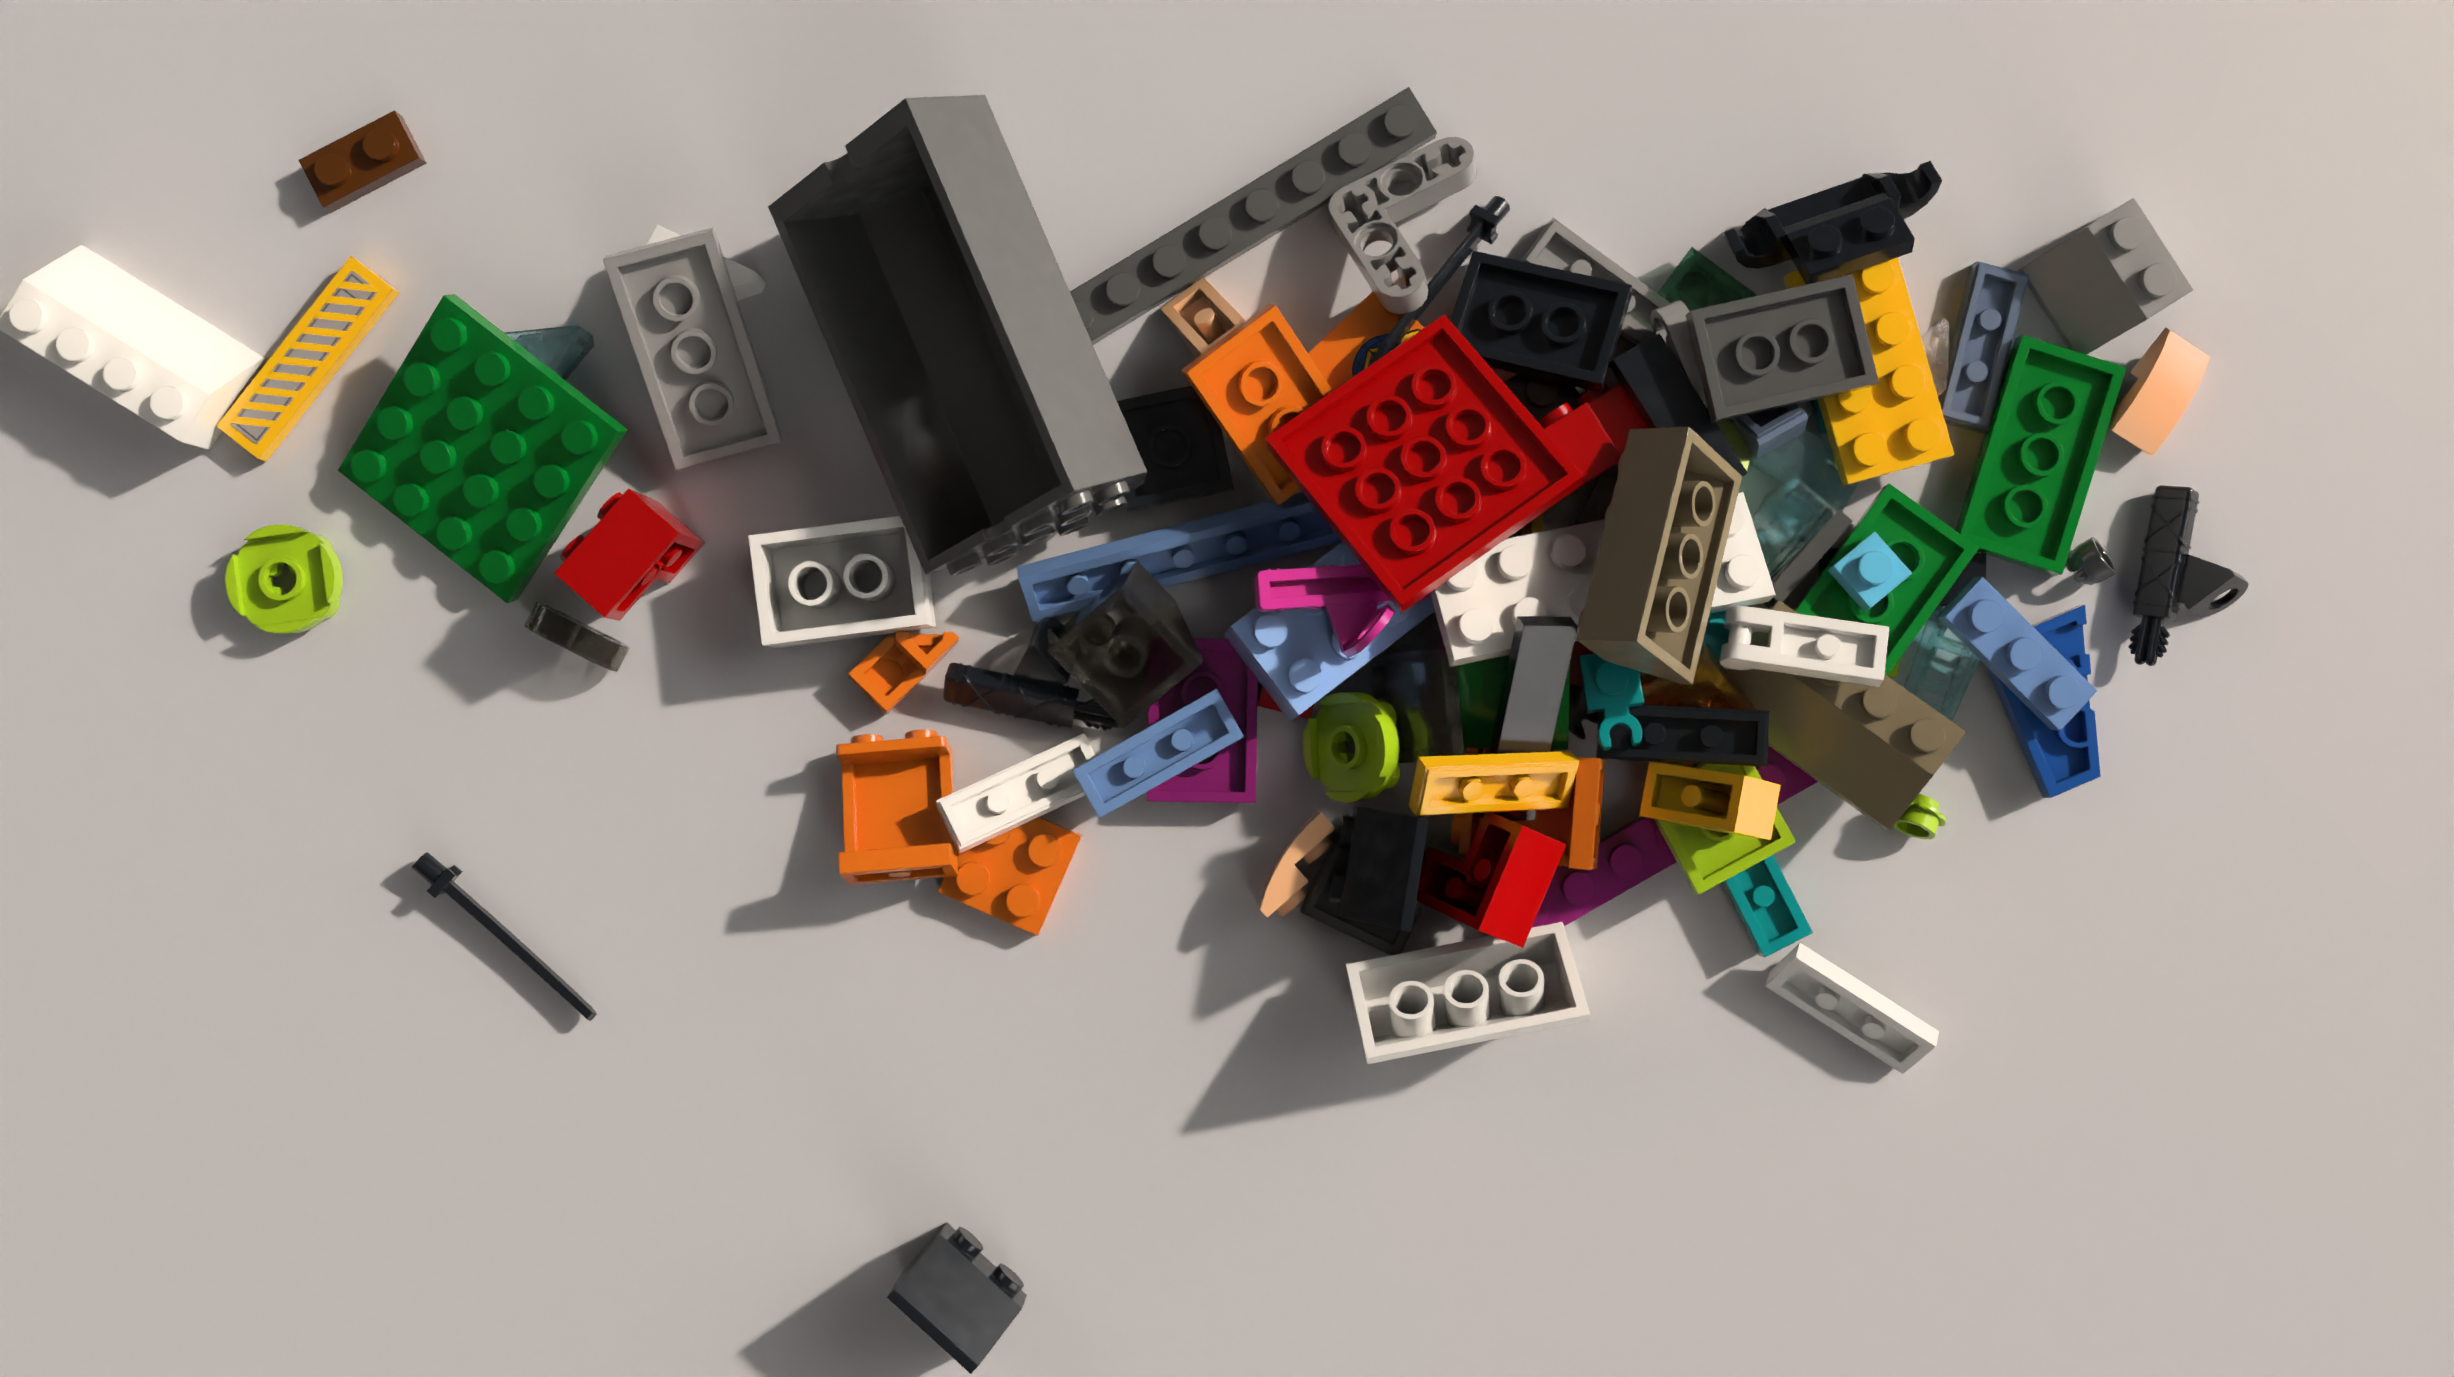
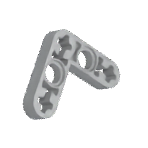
M1446 137L1437 140L1340 188L1329 201L1328 208L1336 234L1377 299L1387 311L1395 314L1413 312L1421 307L1427 299L1428 286L1423 266L1395 223L1472 184L1476 178L1477 167L1472 145L1465 139ZM1447 162H1452L1456 167L1451 168ZM1425 172H1428L1430 181H1426ZM1402 181H1410L1417 185L1414 191L1407 195L1396 196L1389 192L1392 186ZM1356 209L1357 212L1363 213L1365 224L1359 227L1358 221L1349 210ZM1387 241L1392 244L1390 250L1380 256H1370L1364 253L1365 248L1372 242ZM1397 269L1398 276L1403 284L1410 287L1401 290L1398 285H1393L1391 273Z

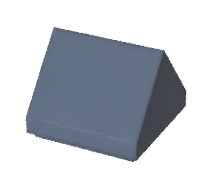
M1797 404L1732 418L1755 459L1803 434L1808 421L1806 412Z

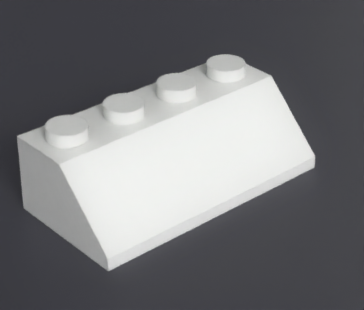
M83 245L78 246L24 278L0 315V330L178 441L207 450L212 449L222 433L217 424L268 360Z
M1563 922L1532 927L1523 948L1494 936H1487L1346 964L1352 1004L1367 1064L1590 1020V1011Z

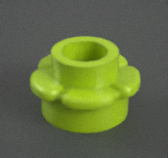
M1918 794L1893 827L1911 837L1933 839L1938 826L1945 825L1946 817L1939 813V803L1936 800Z

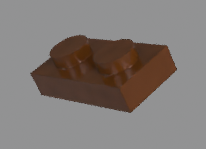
M395 110L299 159L322 207L331 213L427 164L403 116Z

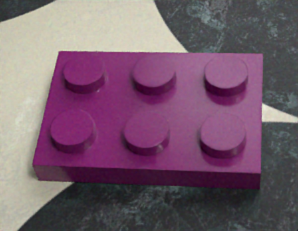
M1149 638L1148 727L1218 689L1244 737L1147 791V801L1256 803L1258 679L1228 639Z

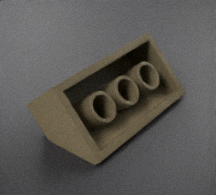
M1690 427L1630 429L1624 452L1619 459V473L1611 504L1606 510V525L1598 555L1592 565V580L1585 608L1579 616V631L1576 640L1607 662L1680 684L1693 685L1742 476Z
M1780 600L1772 608V610L1797 613ZM1753 632L1751 645L1767 647L1769 633ZM1728 668L1707 698V702L1716 708L1770 711L1768 746L1887 832L1891 830L1966 734L1965 730L1885 674L1884 681L1880 687L1759 669L1735 670Z

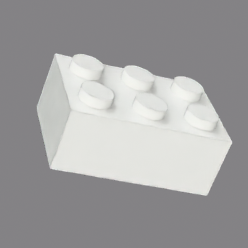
M900 516L748 535L762 646L782 648L936 628L930 574L925 575Z

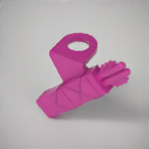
M1323 565L1321 567L1314 566L1312 568L1297 569L1276 568L1275 570L1267 569L1260 571L1254 576L1256 608L1258 611L1271 613L1273 611L1280 612L1285 610L1326 609L1341 652L1348 658L1358 654L1367 647L1381 632L1395 612L1388 605L1392 603L1391 600L1362 565H1330L1329 567ZM1387 604L1380 609L1377 608V606Z

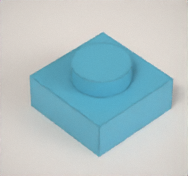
M1873 532L1828 570L1864 612L1873 607L1912 574L1876 532Z

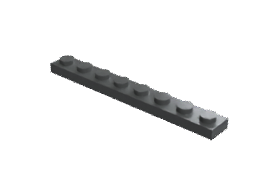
M1409 87L1070 291L1092 344L1098 343L1192 286L1201 278L1207 277L1326 205L1333 194L1340 188L1407 156L1435 139L1437 131Z

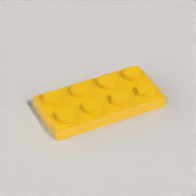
M1898 257L1848 274H1853L1879 383L1869 388L1818 399L1842 487L1942 460L1954 455ZM1799 271L1788 273L1783 277L1786 289L1806 285Z

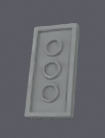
M714 227L606 255L603 258V262L675 470L781 442L782 434Z

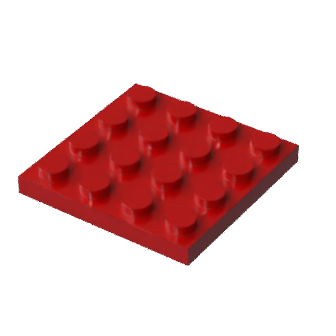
M1445 314L1265 437L1266 448L1400 613L1407 610L1583 485L1584 480L1583 473Z

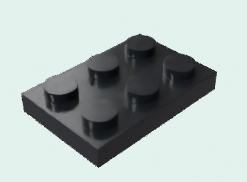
M1473 251L1450 321L1492 368L1602 393L1632 297V285Z

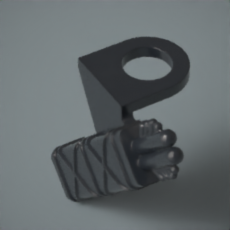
M2160 485L2156 487L2155 494L2152 497L2154 500L2153 504L2151 503L2152 510L2147 537L2144 540L2145 548H2143L2144 554L2141 557L2142 565L2138 587L2134 595L2136 596L2135 601H2133L2132 615L2142 618L2138 626L2131 630V633L2134 635L2130 637L2132 643L2128 646L2129 649H2132L2130 653L2135 654L2134 661L2138 665L2146 663L2148 666H2154L2157 663V658L2163 657V653L2167 652L2164 645H2168L2169 642L2166 638H2169L2170 634L2163 626L2164 620L2176 621L2180 604H2184L2189 611L2199 616H2210L2229 607L2248 588V582L2240 574L2188 554L2189 549H2191L2190 542L2195 515L2198 512L2197 504H2199V493L2191 487ZM2230 590L2226 595L2212 602L2220 594Z
M1045 617L1036 623L1030 643L1013 675L1006 672L1001 673L972 667L971 665H963V663H950L945 675L943 699L946 702L952 703V705L959 704L962 707L978 708L992 711L995 714L1002 713L1005 716L1011 715L1015 718H1025L1044 722L1048 725H1058V727L1072 728L1076 719L1083 721L1088 728L1093 726L1095 729L1101 728L1103 731L1111 730L1112 727L1120 728L1123 725L1122 719L1124 717V712L1120 709H1115V705H1111L1110 702L1104 703L1102 700L1096 702L1094 698L1086 702L1078 701L1080 689L1072 688L1068 685L1064 686L1069 681L1076 651L1070 633L1054 617ZM1048 630L1052 631L1059 639L1062 646V656H1059L1052 649L1048 641Z

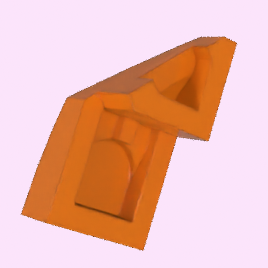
M895 632V636H887L848 673V678L877 707L888 715L958 643L959 637L954 632H943V634Z

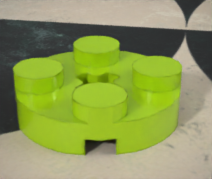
M284 524L269 525L253 531L244 539L247 542L241 547L238 555L232 554L227 564L225 575L227 595L234 609L240 615L246 616L251 623L257 625L255 627L271 633L297 634L316 627L323 620L330 619L336 614L343 587V573L338 556L334 552L331 543L325 537L296 526ZM288 564L290 572L296 574V583L292 585L291 591L285 594L283 588L274 586L273 577L281 575L282 566Z
M1341 692L1325 697L1318 704L1323 705V707L1319 710L1316 718L1308 719L1303 733V756L1311 778L1313 780H1321L1324 787L1329 790V792L1323 793L1330 799L1344 803L1370 800L1377 797L1384 789L1393 788L1400 777L1398 765L1400 747L1395 725L1396 712L1392 705L1386 701H1378L1371 695L1363 692ZM1352 738L1356 747L1355 755L1351 752H1346L1345 747L1346 741H1351Z

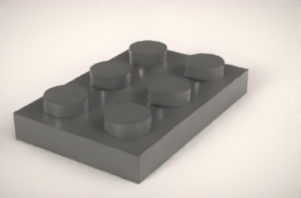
M1853 274L1691 310L1685 315L1711 423L1869 388L1879 383Z

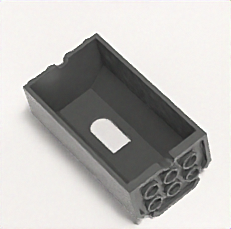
M985 95L903 99L846 144L845 148L848 153L838 159L822 163L768 206L925 575L948 569L950 576L953 577L982 564L980 559L985 558L988 566L1006 561L1018 554L1016 547L1020 545L1029 546L1055 534L1054 531L1058 530L1060 536L1073 533L1090 524L1087 516L1095 511L1096 516H1101L1126 505L1127 501L1124 495L1144 484L1147 475L1146 467Z

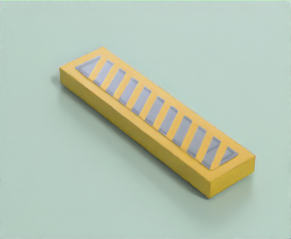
M350 256L220 420L217 427L257 459L267 462L400 292L359 260Z

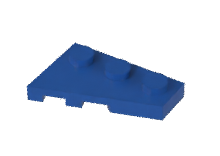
M2085 605L2076 606L2032 625L2088 681L2087 675L2091 674L2090 654H2085L2083 625L2087 624ZM1986 666L2043 798H2052L2101 777L2095 711L2090 709V700L2060 731L2050 730Z

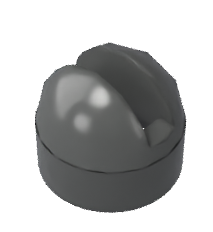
M2094 537L2079 544L2067 559L2068 571H2079L2074 579L2081 584L2094 585L2117 574L2109 555Z

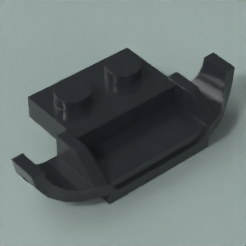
M1931 161L1920 164L1917 170L1910 173L1862 174V177L1768 210L1764 208L1746 221L1738 232L1735 229L1724 232L1725 239L1737 262L1746 268L1760 269L1792 259L1806 285L1842 277L1912 253L1915 238L1904 219L1912 216L1928 204L1938 192L1942 179Z

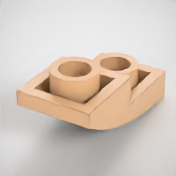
M2165 327L2130 371L2138 380L2113 410L2108 428L2152 457L2166 440L2190 403L2205 373L2210 357Z
M1321 811L1314 814L1291 839L1275 864L1264 888L1259 905L1260 910L1267 918L1276 910L1282 917L1285 916L1307 896L1301 888L1309 881L1295 864L1301 858H1304L1308 864H1311L1333 844L1328 835L1336 829Z

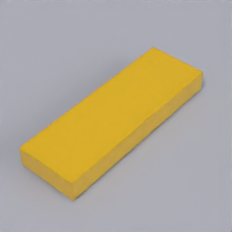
M1572 751L1418 757L1408 806L1415 816L1566 809L1569 805L1579 760Z

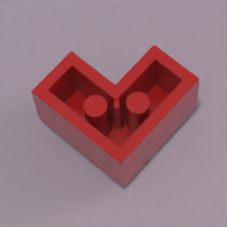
M1605 383L1602 393L1590 390L1577 400L1581 406L1575 410H1572L1567 402L1539 420V424L1583 473V485L1580 487L1619 463L1630 429H1649L1621 384L1610 390Z
M628 488L623 495L620 492L616 493L603 504L597 514L600 521L587 536L579 535L567 545L560 556L563 563L554 574L604 618L620 621L656 579L671 583L705 542L657 500Z
M1485 812L1464 861L1428 847L1422 862L1416 901L1478 931L1523 948L1566 844L1494 813Z

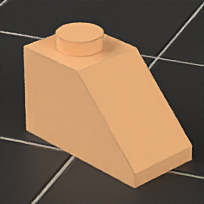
M1204 277L1160 308L1195 358L1199 357L1246 321Z

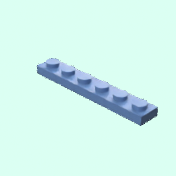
M1301 492L1292 495L1279 506L1272 501L1251 505L1017 566V572L1031 620L1034 622L1045 617L1069 613L1341 542L1342 540L1305 494Z

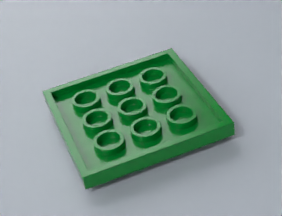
M443 295L337 471L508 604L519 599L628 429L457 295Z

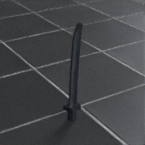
M1494 196L1484 208L1475 204L1470 210L1471 222L1467 227L1469 234L1427 284L1428 296L1426 301L1417 310L1405 313L1377 349L1368 366L1396 348L1481 240L1491 245L1498 237L1496 232L1497 225L1510 211V206L1504 198Z
M428 852L424 853L415 862L412 869L431 884V887L427 890L429 894L434 898L440 894L442 895L444 892L448 894L587 1020L591 1021L597 1015L592 1006L454 882L463 871L455 865L451 868H446Z

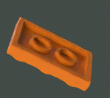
M1269 303L1181 371L1268 497L1279 506L1299 491L1300 488L1266 448L1265 437L1333 390L1275 304Z

